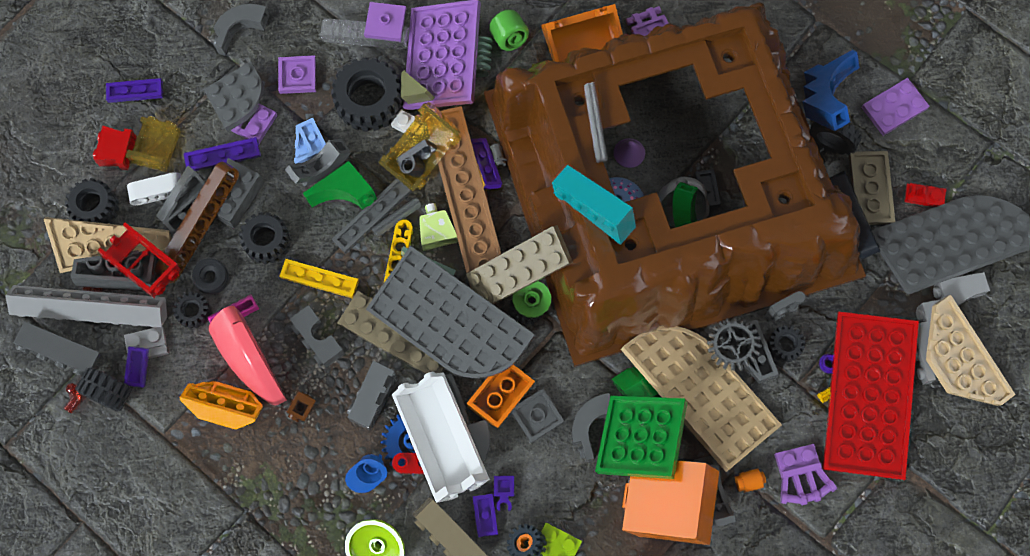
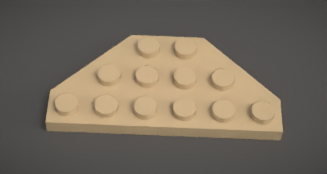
M948 295L934 304L931 313L926 361L946 392L996 406L1003 405L1015 393L953 297Z

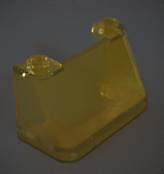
M431 102L424 103L418 111L421 114L415 116V120L396 145L391 147L390 152L386 156L383 155L378 162L412 191L421 190L426 185L427 181L425 179L450 147L452 145L456 146L462 138L460 136L461 132ZM426 139L436 145L437 151L432 153L429 158L423 160L425 165L424 174L419 178H414L403 173L396 158Z

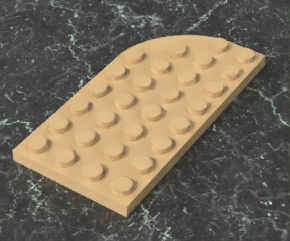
M659 326L654 332L639 334L621 348L622 352L662 398H685L688 401L684 424L725 472L782 426L735 371H731L730 365H728L726 370L723 369L724 362L719 366L716 365L719 358L712 360L711 356L714 353L708 352V349L713 346L707 345V340L699 334L677 326L671 328Z

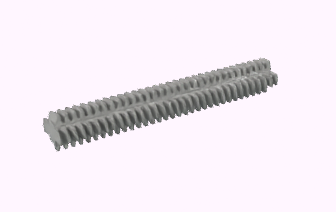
M595 82L584 85V91L589 110V121L596 153L595 158H597L596 162L599 163L608 159H605L607 154H605L606 147H603L605 146V142H603L604 135H601L603 133V130H601L602 123H599L601 118H599L600 111H598L596 87H594Z

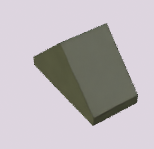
M403 71L401 73V98L408 104L432 101L435 98L407 72Z

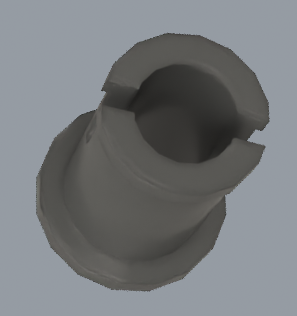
M499 143L491 145L490 150L496 168L505 167L507 159L504 157L502 146Z

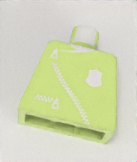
M435 203L426 205V215L419 217L423 251L457 243V234L445 210L437 211Z

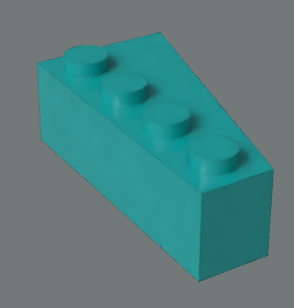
M569 165L553 180L552 185L557 198L565 200L620 245L636 228L633 207Z

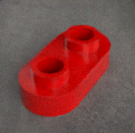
M398 453L394 456L392 466L396 472L401 474H424L422 467L419 466L416 453ZM401 459L406 460V464L404 466H399V461Z

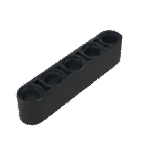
M842 171L829 177L832 185H837L840 191L849 196L852 201V212L860 226L858 252L861 259L863 260L881 252L846 172Z

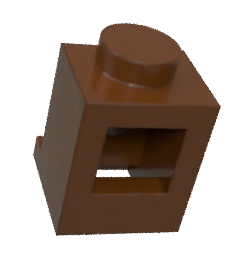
M297 390L286 410L289 413L288 417L296 422H299V420L305 421L316 401L315 398ZM298 403H302L304 405L302 410H298L296 408V405Z

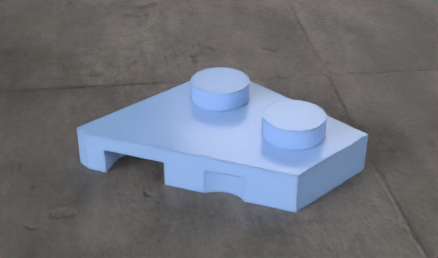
M313 118L296 125L295 164L310 160L326 145Z

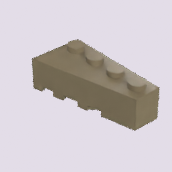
M430 497L412 514L417 519L414 523L422 531L427 529L431 534L429 538L437 546L441 544L445 548L443 553L446 556H487Z

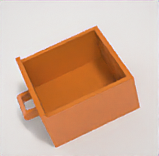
M677 461L674 479L630 476L629 483L625 484L622 508H625L622 530L638 537L710 545L719 471L706 463Z

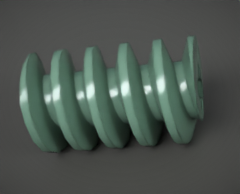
M478 36L476 77L489 76L487 71L491 70L489 64L491 63L490 57L492 56L490 52L492 50L490 45L492 44V39L486 36Z

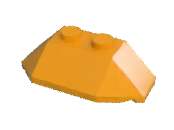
M216 381L198 384L189 383L180 396V401L198 419L232 429H239L255 422L263 408V405L259 403L251 391Z

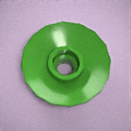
M537 281L514 293L513 304L521 315L536 318L543 315L549 309L551 294L544 283ZM530 298H534L536 301L535 303L531 304L528 302V300Z

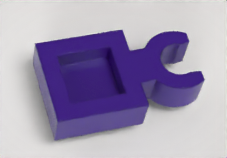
M494 476V497H500L496 505L497 511H500V506L503 503L508 505V511L512 509V504L508 497H514V476Z

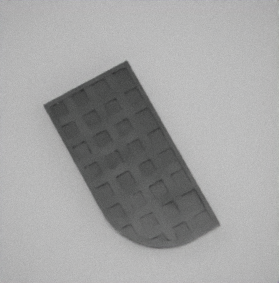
M974 195L962 197L872 230L882 257L907 295L1030 249V216L1016 205L990 196Z
M412 246L405 252L366 308L367 311L448 371L469 378L490 377L509 369L520 359L536 336Z

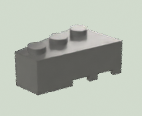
M189 166L186 167L156 215L173 234L176 233L205 184L200 176Z
M757 319L745 323V327L752 323L750 331L753 329L758 330L754 336H760L761 340L755 343L762 344L761 348L755 349L760 352V355H752L755 357L756 362L748 360L750 367L747 368L745 366V368L759 384L778 378L777 368ZM734 330L737 337L749 338L744 332ZM728 331L720 337L724 342L729 338ZM731 336L732 341L729 346H733L737 353V345H740V343H736L733 336ZM747 344L740 349L741 358L748 354L751 344Z
M375 361L372 362L365 380L357 392L354 404L352 403L347 411V418L351 422L370 431L372 430L398 380L395 371Z

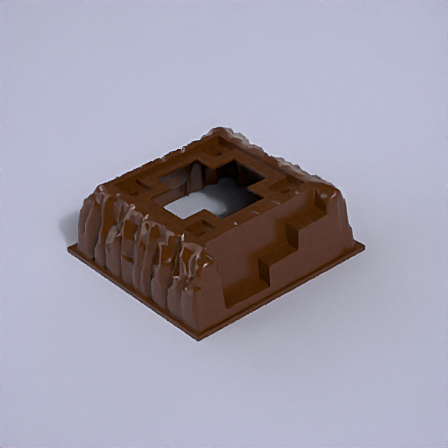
M759 2L747 7L737 6L728 12L718 13L711 18L703 17L695 25L679 27L669 23L664 26H656L646 36L624 33L618 38L607 42L601 50L582 48L571 51L564 62L545 60L532 64L528 70L509 67L497 74L495 89L484 92L531 238L557 225L573 263L544 278L550 291L574 367L622 353L621 348L636 336L654 332L659 326L667 328L677 326L694 331L719 323L720 321H726L727 318L733 319L769 308L771 305L798 291L808 296L866 277L859 259L860 226L852 212V201L849 196L840 191L837 185H832L826 168L823 165L824 160L820 156L815 139L810 135L809 124L801 106L797 102L794 88L790 86L789 68L785 66L786 52L783 43L779 40L778 30L772 28L770 21L766 20L763 3ZM728 58L732 62H726L724 59ZM690 65L694 67L706 99L744 89L771 159L733 170L747 207L670 229L656 192L625 202L633 207L636 228L620 245L565 200H560L555 196L552 182L567 165L615 196L604 162H596L597 158H595L596 153L589 121L587 98L584 91L585 84L595 82L594 87H596L598 111H600L599 118H601L599 123H602L601 130L631 121L618 86ZM581 101V102H583L584 104L581 105V106H578V105L575 104V102ZM779 198L786 199L787 203H781ZM628 243L633 244L635 249L628 250L625 248V245Z

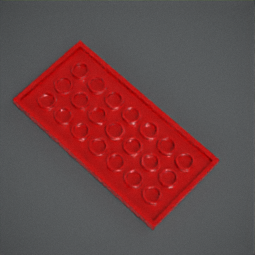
M846 312L837 313L823 470L906 480L919 321Z

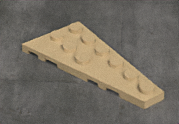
M50 217L44 218L60 273L72 271L74 259L94 256L102 257L98 249L102 248L106 252L112 246L110 242L111 237L116 235L119 238L126 231L123 225ZM131 226L162 252L165 251L172 239L169 230ZM139 244L133 251L139 250L140 252L146 250V248Z

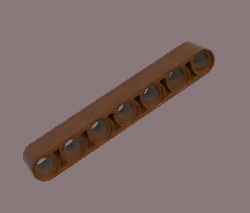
M219 162L214 167L164 251L181 269L179 276L169 283H174L178 280L238 180V170L226 162ZM159 259L155 267L156 274L161 276L169 266Z

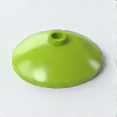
M377 519L361 521L347 535L345 542L347 556H405V547L400 534L393 526Z

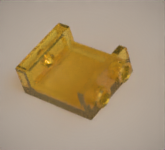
M148 116V118L141 117V130L133 151L128 150L126 157L132 164L166 172L181 132L176 124L171 121L162 122L152 116Z

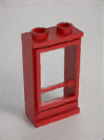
M125 222L123 227L126 231L119 238L116 235L111 237L110 242L112 246L106 252L102 248H99L98 252L105 260L155 298L165 291L170 281H174L179 276L181 269L175 261ZM139 244L144 246L146 250L142 251V254L128 269L120 264ZM149 251L169 266L150 287L130 272L143 257L148 256Z

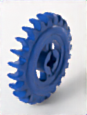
M397 414V422L390 419L392 427L385 425L389 432L382 433V436L387 438V440L381 441V444L387 446L381 450L384 453H388L384 457L385 460H393L395 455L403 453L399 447V440L406 431V428L399 414ZM407 433L404 436V444L409 451L415 453L414 447L409 443L411 440ZM401 459L399 461V466H404L406 464V460Z

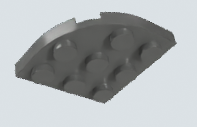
M250 61L206 87L204 91L228 132L248 120L257 111L261 96L264 95V85L256 68Z

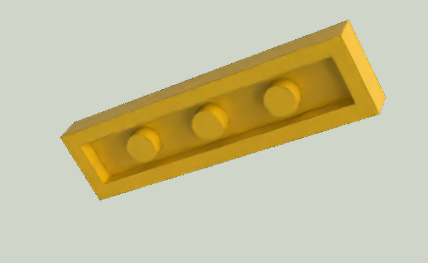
M285 259L280 273L281 279L352 299L359 283L357 278Z

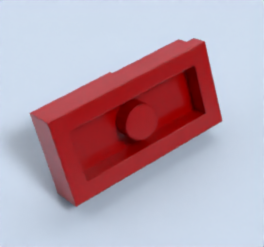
M907 183L904 202L937 207L945 204L946 189Z

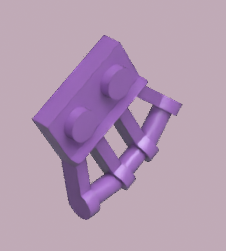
M814 444L774 454L782 478L780 497L782 504L790 502L801 504L802 506L807 505V502L821 501V498L830 491L834 492L837 490L834 482L822 470ZM814 471L825 484L819 490H817L812 474ZM798 475H806L811 493L804 494ZM790 477L793 479L797 495H791L787 492L788 478Z

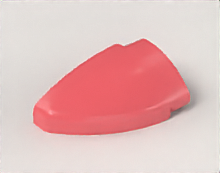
M235 306L222 309L211 321L209 333L227 364L249 389L269 404L276 406L287 401L244 316Z

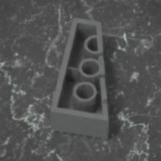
M132 251L120 264L128 269L142 254V251ZM149 251L148 256L143 257L130 272L150 287L156 279L155 267L159 258ZM86 257L74 259L71 279L75 286L144 291L103 257Z

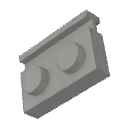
M163 326L124 335L127 353L128 346L150 348L148 359L169 354Z

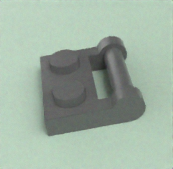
M798 291L771 305L764 315L766 320L769 322L774 319L776 322L785 317L787 312L793 313L797 311L799 304H802L805 300V294Z

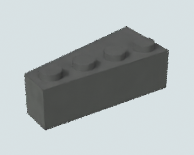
M27 322L23 323L13 342L18 347L17 350L26 354L29 352L36 355V358L45 362L51 360L55 362V366L66 370L67 367L74 369L73 373L79 376L84 374L87 367L95 368L101 356L95 350Z

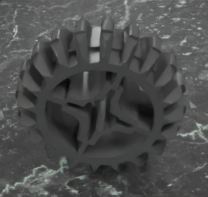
M727 318V325L720 321V329L715 326L713 327V331L716 334L709 333V337L714 340L707 341V345L713 346L708 349V352L714 353L711 356L712 360L719 358L716 362L717 366L724 362V370L728 368V365H731V371H735V365H738L739 370L742 371L743 363L749 368L750 363L748 360L756 362L755 357L752 355H760V352L755 349L761 348L762 344L755 342L760 341L761 337L754 336L758 332L757 329L750 331L752 323H749L746 327L744 326L745 319H742L741 323L738 324L737 318H734V323H730V319ZM734 330L744 332L749 338L737 337ZM728 331V340L718 345L721 335ZM731 336H733L736 343H740V345H737V353L733 346H729L732 341ZM747 344H751L748 354L741 358L740 349ZM720 351L732 352L735 360L724 357Z

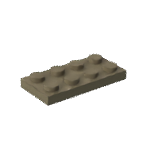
M888 151L851 153L849 155L851 184L869 225H888L894 223L895 213Z

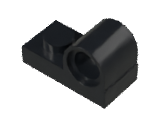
M426 139L422 140L396 158L400 170L414 178L421 177L425 172L423 160L429 158L432 153L437 151V147Z

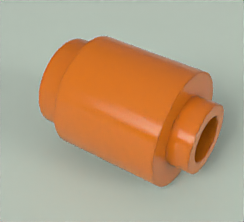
M757 468L739 473L738 476H735V483L739 492L743 491L746 493L764 488L766 478L764 472H760Z

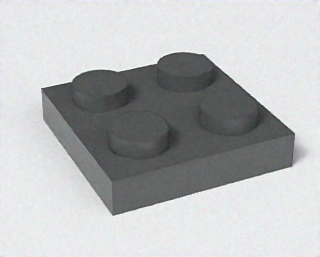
M544 389L517 404L511 411L530 443L535 442L564 423L563 418Z

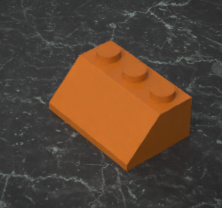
M513 365L502 373L487 377L467 402V407L480 418L486 420V422L499 428L535 381Z

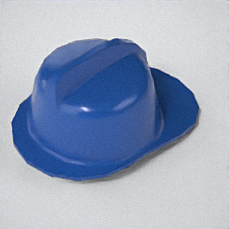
M367 454L363 456L347 472L345 477L346 485L355 492L366 493L384 481L387 477V469L382 460V455Z

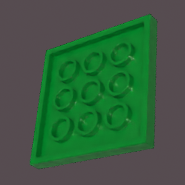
M610 396L595 472L605 475L674 479L688 401L685 398Z

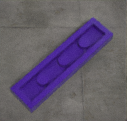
M257 137L183 153L186 167L189 166L194 171L215 167L219 162L227 163L228 158L239 162L261 157Z

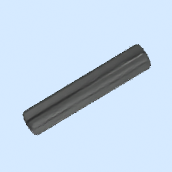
M417 198L412 199L372 227V231L379 237L395 226L400 220H403L422 206L421 202Z

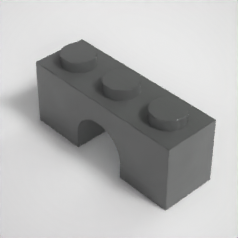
M309 305L290 318L293 323L290 327L296 335L301 334L303 336L302 343L308 350L312 348L315 352L313 357L319 365L323 363L327 368L345 355L332 335L324 340L314 338L316 329L323 324Z

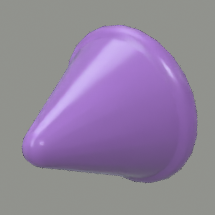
M623 139L616 144L614 157L621 166L633 168L644 160L645 149L635 139Z

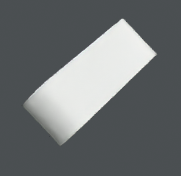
M169 173L129 183L127 189L130 204L143 205L167 199L180 179L181 174Z

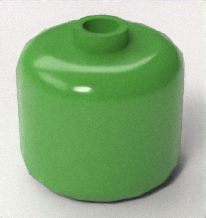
M514 10L501 11L494 16L489 24L491 35L499 47L505 51L519 48L529 37L527 25L518 12Z

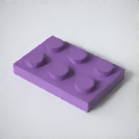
M906 78L866 102L861 108L882 136L926 111L930 106L911 81Z

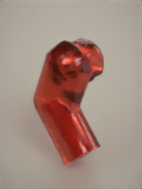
M74 383L66 386V392L69 393L70 400L63 409L69 413H72L82 400V395L76 391L77 385Z

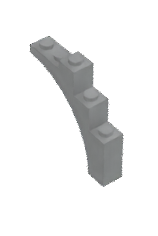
M984 272L955 277L935 284L933 294L937 300L922 303L917 307L916 317L921 323L918 325L916 372L922 385L930 384L936 380L935 373L926 361L932 306L948 295L953 297L957 305L985 295L990 289Z

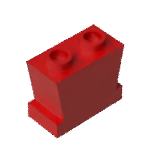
M102 125V129L97 137V148L93 151L94 161L99 166H118L121 170L128 171L137 136L131 129L124 128L122 132Z

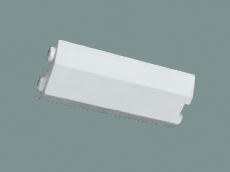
M429 372L417 384L403 383L399 385L398 390L392 396L436 503L455 499L459 493L468 489L471 492L490 480L444 372Z

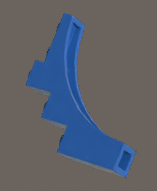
M851 50L824 66L818 64L804 72L806 85L803 88L806 99L802 102L806 118L833 131L850 123L847 105L838 101L833 95L838 85L849 74L860 68L856 51Z

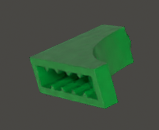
M349 161L303 193L312 208L329 200H346L356 204L363 210L377 200L371 186Z

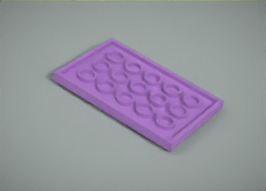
M479 0L411 8L406 72L435 98L432 101L408 104L404 100L403 108L405 110L474 103L481 5Z

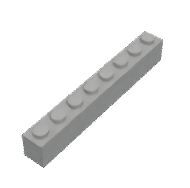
M13 285L6 294L9 315H17L19 317L29 316L54 318L57 320L103 322L115 325H140L153 328L162 327L167 319L165 297L153 298L152 296L18 285Z

